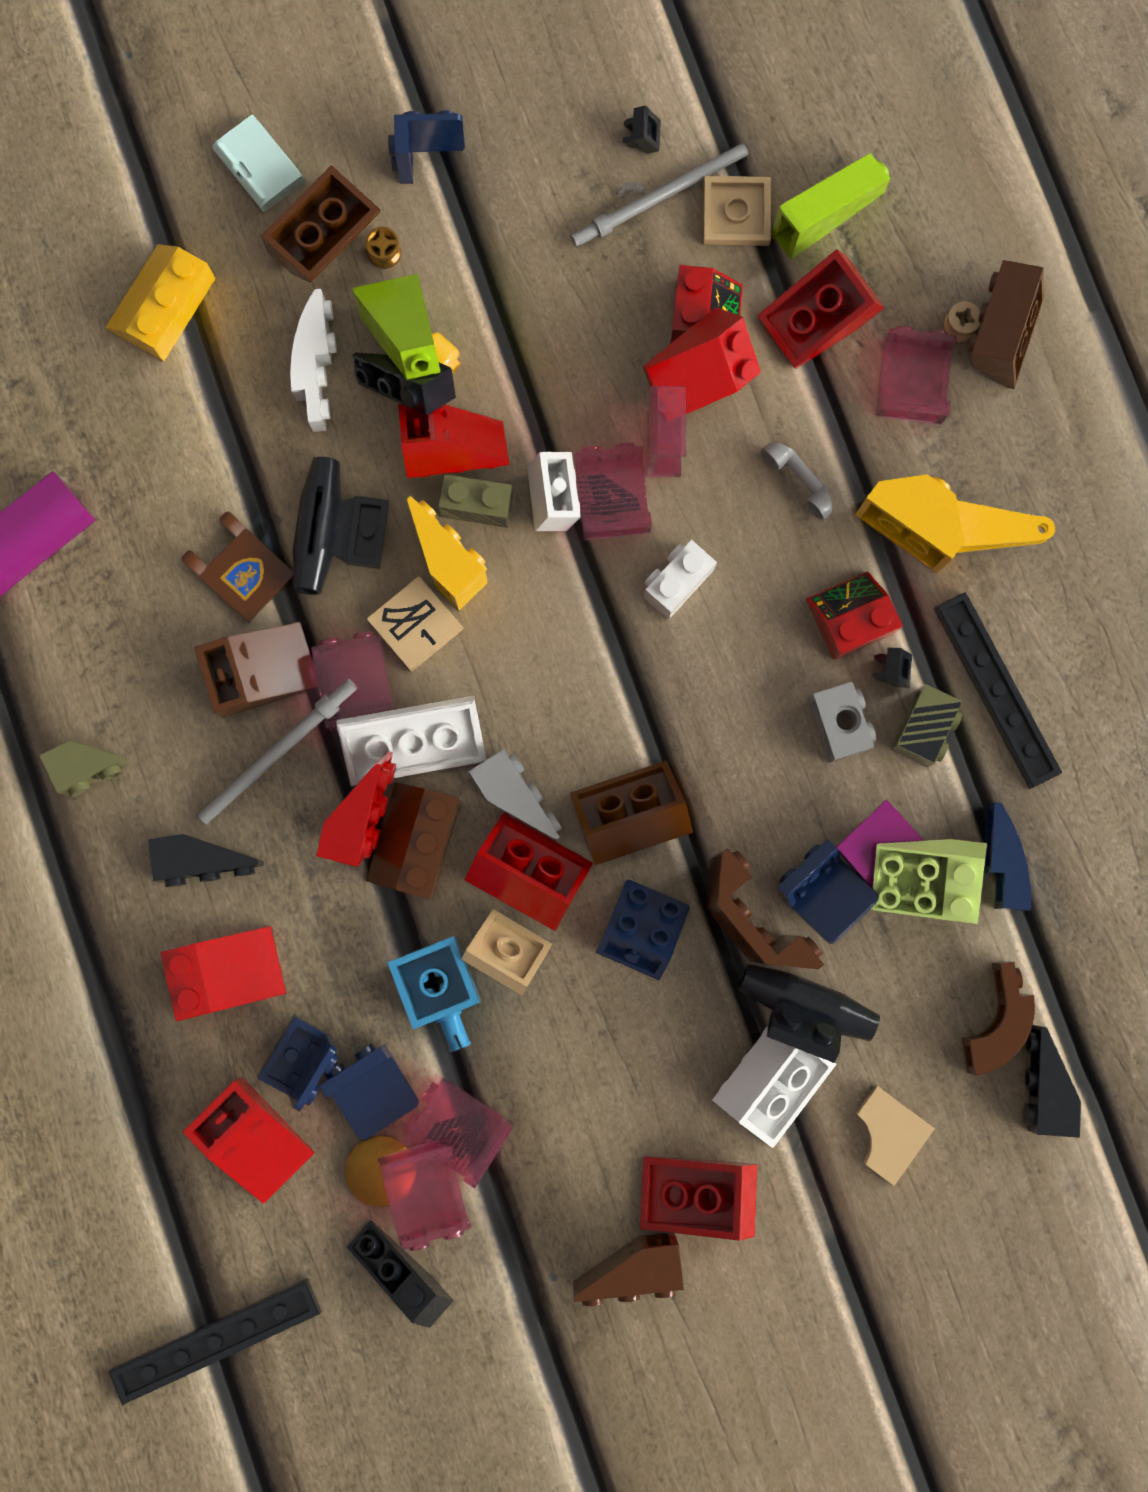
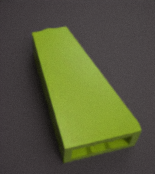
M871 153L867 154L779 206L771 236L788 258L792 260L883 195L891 179L888 169L884 163L879 160L877 161Z
M418 273L352 288L360 320L407 380L441 372Z

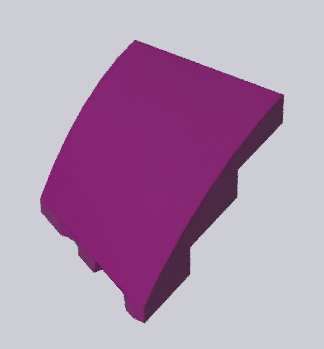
M885 800L836 847L839 854L856 870V874L873 889L877 844L924 840L890 802Z

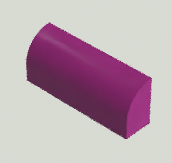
M54 471L0 512V596L96 521L64 480Z

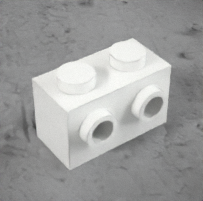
M539 452L527 466L535 531H567L580 518V503L577 495L576 473L573 466L572 452Z
M692 539L685 547L680 543L667 557L670 561L667 567L662 572L657 568L644 582L647 588L643 598L668 620L709 577L717 564Z

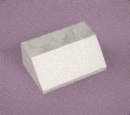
M767 1026L752 1049L742 1058L741 1063L729 1079L722 1084L712 1101L773 1148L836 1066V1063L766 1037Z

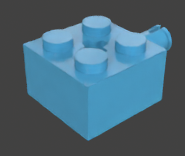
M457 936L450 937L388 962L412 1029L433 1021L436 1024L440 1023L450 1052L460 1048L455 1035L458 1037L461 1048L471 1044L459 1014L462 1013L461 1010L481 1002L466 962L461 960L464 954ZM434 972L436 977H443L444 983L440 984L441 991L439 992L434 987L428 988L426 982L431 979L430 973Z

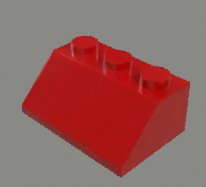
M503 813L477 852L464 880L556 931L593 862Z

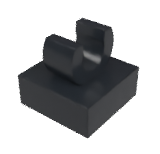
M646 106L634 108L633 118L624 121V126L629 131H632V135L624 137L623 142L630 148L639 146L647 154L659 152L661 120Z
M888 648L887 655L881 653L874 656V660L881 663L886 662V669L882 673H873V678L887 682L896 688H910L911 653L902 648Z

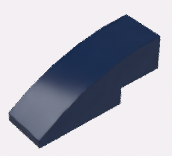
M994 802L986 805L984 843H987L984 873L996 874L994 909L1031 911L1029 871L1020 838L1002 803Z

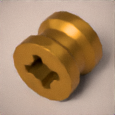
M382 226L374 228L369 232L365 244L373 265L381 269L395 266L401 258V249L396 233L392 229Z

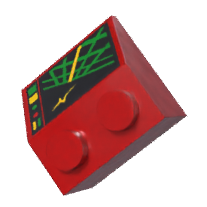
M679 265L670 344L715 307L740 315L743 284L714 268Z
M865 572L806 598L833 660L891 636L903 627L889 595L869 572Z

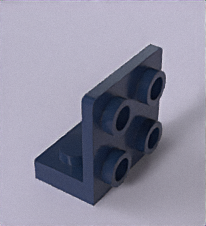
M626 880L596 953L660 980L671 960L690 909L689 905L632 880Z

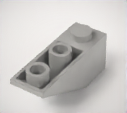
M503 749L469 771L489 804L555 842L560 839L557 831L562 829L551 811L545 814L540 807L539 802L543 800V797L534 783L531 782L526 785L520 775L525 769L515 753L508 756Z

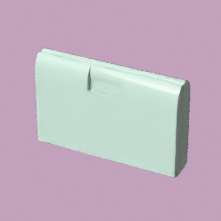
M250 115L218 139L212 146L213 151L263 212L272 208L305 183L304 176L254 115Z

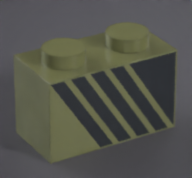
M444 474L439 502L441 517L508 528L513 500L512 485Z
M927 684L918 688L890 750L926 767L935 764L936 761L941 762L949 747V743L945 742L949 731H955L963 717V712L959 711L963 701Z

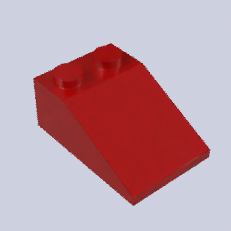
M836 249L757 316L793 367L797 369L857 331L882 311L884 306L848 256Z
M717 307L642 366L661 417L665 422H670L738 392L761 373L743 316Z
M271 926L160 952L176 1022L287 994Z
M643 1157L640 1229L737 1241L755 1237L757 1164L717 1160Z

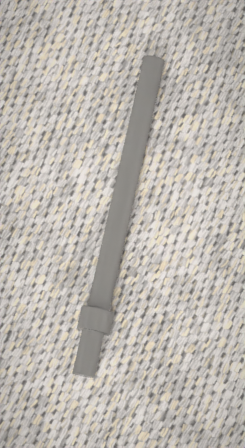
M741 143L606 216L603 213L592 219V224L570 235L572 243L575 247H578L597 236L602 238L613 232V227L703 180L705 176H710L748 156L746 146Z
M347 679L330 695L325 694L315 703L316 708L198 813L199 819L205 824L214 819L323 719H330L340 710L339 705L357 690V686L350 679Z

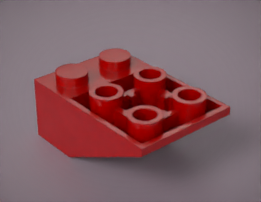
M398 404L401 446L407 478H424L436 474L461 473L467 470L483 468L494 469L499 466L509 465L503 421L446 404L427 416L405 405Z
M388 751L325 820L316 854L317 857L358 867L365 857L370 858L372 849L376 850L381 830L376 829L379 818L384 817L388 804V797L383 795L387 784L392 783L396 770V764L391 763L393 752Z
M243 1077L234 1080L183 1131L186 1137L206 1158L263 1204L315 1153Z

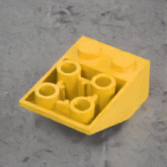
M410 496L407 498V502L435 588L460 611L488 583L485 572L487 568L483 565L485 560L473 548L467 551L459 541L461 537L450 525L446 523L442 527L435 518L437 514L424 500L418 503Z

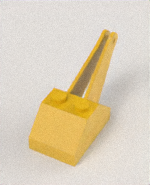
M928 474L879 481L855 514V516L936 573L947 565L956 553L1042 544L1055 533L1054 522L1045 516L1024 514L958 501L956 494L950 491V486L944 480L938 477L932 478ZM1038 527L1042 528L1044 533H1041Z

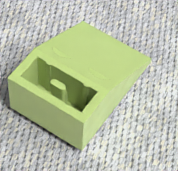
M945 839L877 844L873 890L878 895V902L871 910L978 924L987 843Z

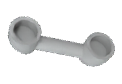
M770 442L761 449L763 457L772 468L780 470L787 464L813 494L806 499V504L818 519L824 520L832 513V502L827 487L814 475L793 449L776 442Z

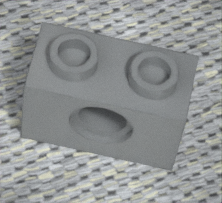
M853 682L814 693L808 698L829 763L874 748L873 741H876L875 730L872 723L865 720L862 711L865 708V700L859 688L855 689ZM839 713H845L850 716L852 720L850 730H843L837 725L836 717Z

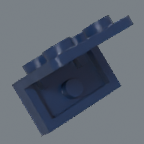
M444 110L436 114H421L416 111H408L401 115H394V135H388V147L392 171H398L400 184H413V152L463 151L465 149L463 117L461 114Z
M827 839L821 846L819 844L813 846L805 855V861L798 868L789 869L781 877L780 885L777 888L782 900L827 943L834 944L878 902V895L841 860L838 848Z
M293 1015L259 1071L257 1078L287 1094L292 1108L300 1111L304 1104L309 1106L315 1099L319 1090V1086L316 1084L322 1074H329L338 1058V1055L335 1054L337 1048L330 1034Z
M373 1043L355 1054L357 1062L348 1068H345L343 1063L337 1065L329 1074H324L327 1081L319 1085L326 1098L331 1095L333 1096L360 1140L370 1138L415 1109L419 1104L417 1095L385 1044L377 1049Z

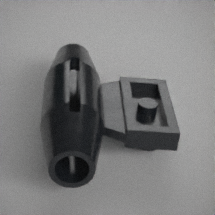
M313 458L299 501L293 542L294 591L306 595L321 594L333 556L347 565L381 568L389 500L355 496L341 501L340 463L333 458Z
M747 964L739 983L738 990L772 1010L766 1037L835 1063L840 1053L841 1036L871 1041L879 1025V1014L847 995L789 972Z

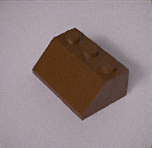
M331 165L261 235L267 252L291 274L311 283L381 211Z
M1003 260L999 272L994 271L989 284V292H992L989 303L984 302L982 304L979 314V323H982L979 334L973 333L968 353L972 354L974 368L1007 388L1015 389L1044 301V267Z
M667 760L570 792V797L594 866L693 833L686 802Z
M395 782L382 824L379 843L374 851L366 882L433 900L461 800L457 797L426 788Z

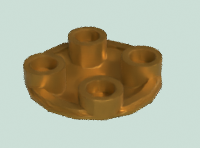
M379 1135L363 1140L354 1147L347 1158L345 1167L347 1186L354 1197L366 1205L375 1207L393 1205L405 1197L414 1183L415 1166L413 1157L407 1147L396 1137Z

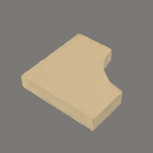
M875 1085L856 1111L858 1117L865 1123L869 1134V1151L864 1164L895 1186L935 1128L882 1088Z

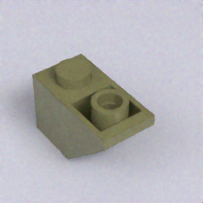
M69 740L39 755L56 792L64 795L70 794L71 797L87 792L91 789L89 784L99 779L108 781L119 776L122 773L121 768L129 765L127 759L122 756L73 740Z

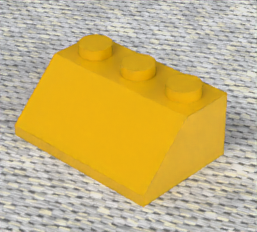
M157 244L105 328L164 362L216 279L208 263L180 247Z

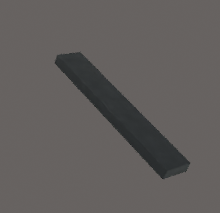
M964 592L936 606L934 611L1028 788H1034L1061 774L1062 771L967 593Z
M307 1278L113 1367L108 1372L121 1404L124 1405L313 1318L322 1311Z

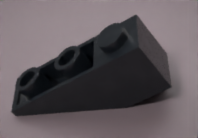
M359 352L352 354L355 366L354 373L359 385L426 416L456 398L452 368L440 362V373L407 380L387 354Z
M184 834L148 840L153 881L165 882V888L186 885V878L198 876L200 882L221 879L220 873L234 871V877L255 874V867L264 866V861Z
M1032 1025V1031L1026 1040V1050L1031 1056L1030 1068H1027L1025 1071V1087L1029 1089V1104L1026 1103L1024 1105V1124L1028 1125V1131L1037 1135L1080 1138L1081 1100L1047 1027Z
M370 1220L348 1245L349 1251L411 1323L430 1328L454 1301L429 1272L373 1221Z

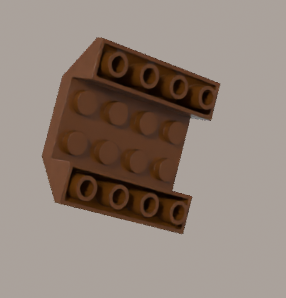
M726 849L714 855L709 861L705 908L750 962L809 969H820L825 964L819 958L823 953L809 936L805 938L800 935H781L774 941L763 927L755 928L748 920L752 913L739 898L732 900L729 897L752 878L747 872L751 868L750 864L737 850L731 852L729 849Z

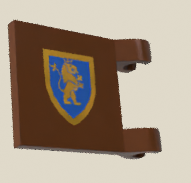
M227 511L219 520L236 538L208 566L190 550L181 559L239 615L250 623L293 578V571L232 513Z

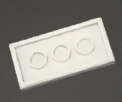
M474 696L337 720V729L351 786L357 785L388 751L393 752L391 763L396 764L394 778L486 761Z

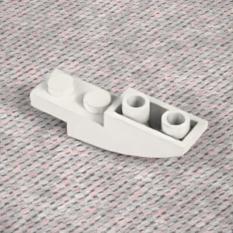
M314 289L302 312L294 336L290 369L291 391L296 401H306L308 423L313 432L327 431L325 419H331L328 398L323 399L322 387L327 386L325 366L333 365L332 353H337L335 333H329L328 321L334 320L331 300H325L322 289Z

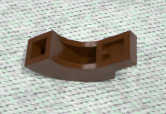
M1002 961L992 963L998 1001L997 1012L992 1023L983 1032L962 1038L966 1068L969 1074L975 1076L986 1074L1005 1065L1021 1050L1031 1032L1035 1015L1034 995L1019 993V989L1023 987V979L1020 969L1018 967L1015 968V962Z

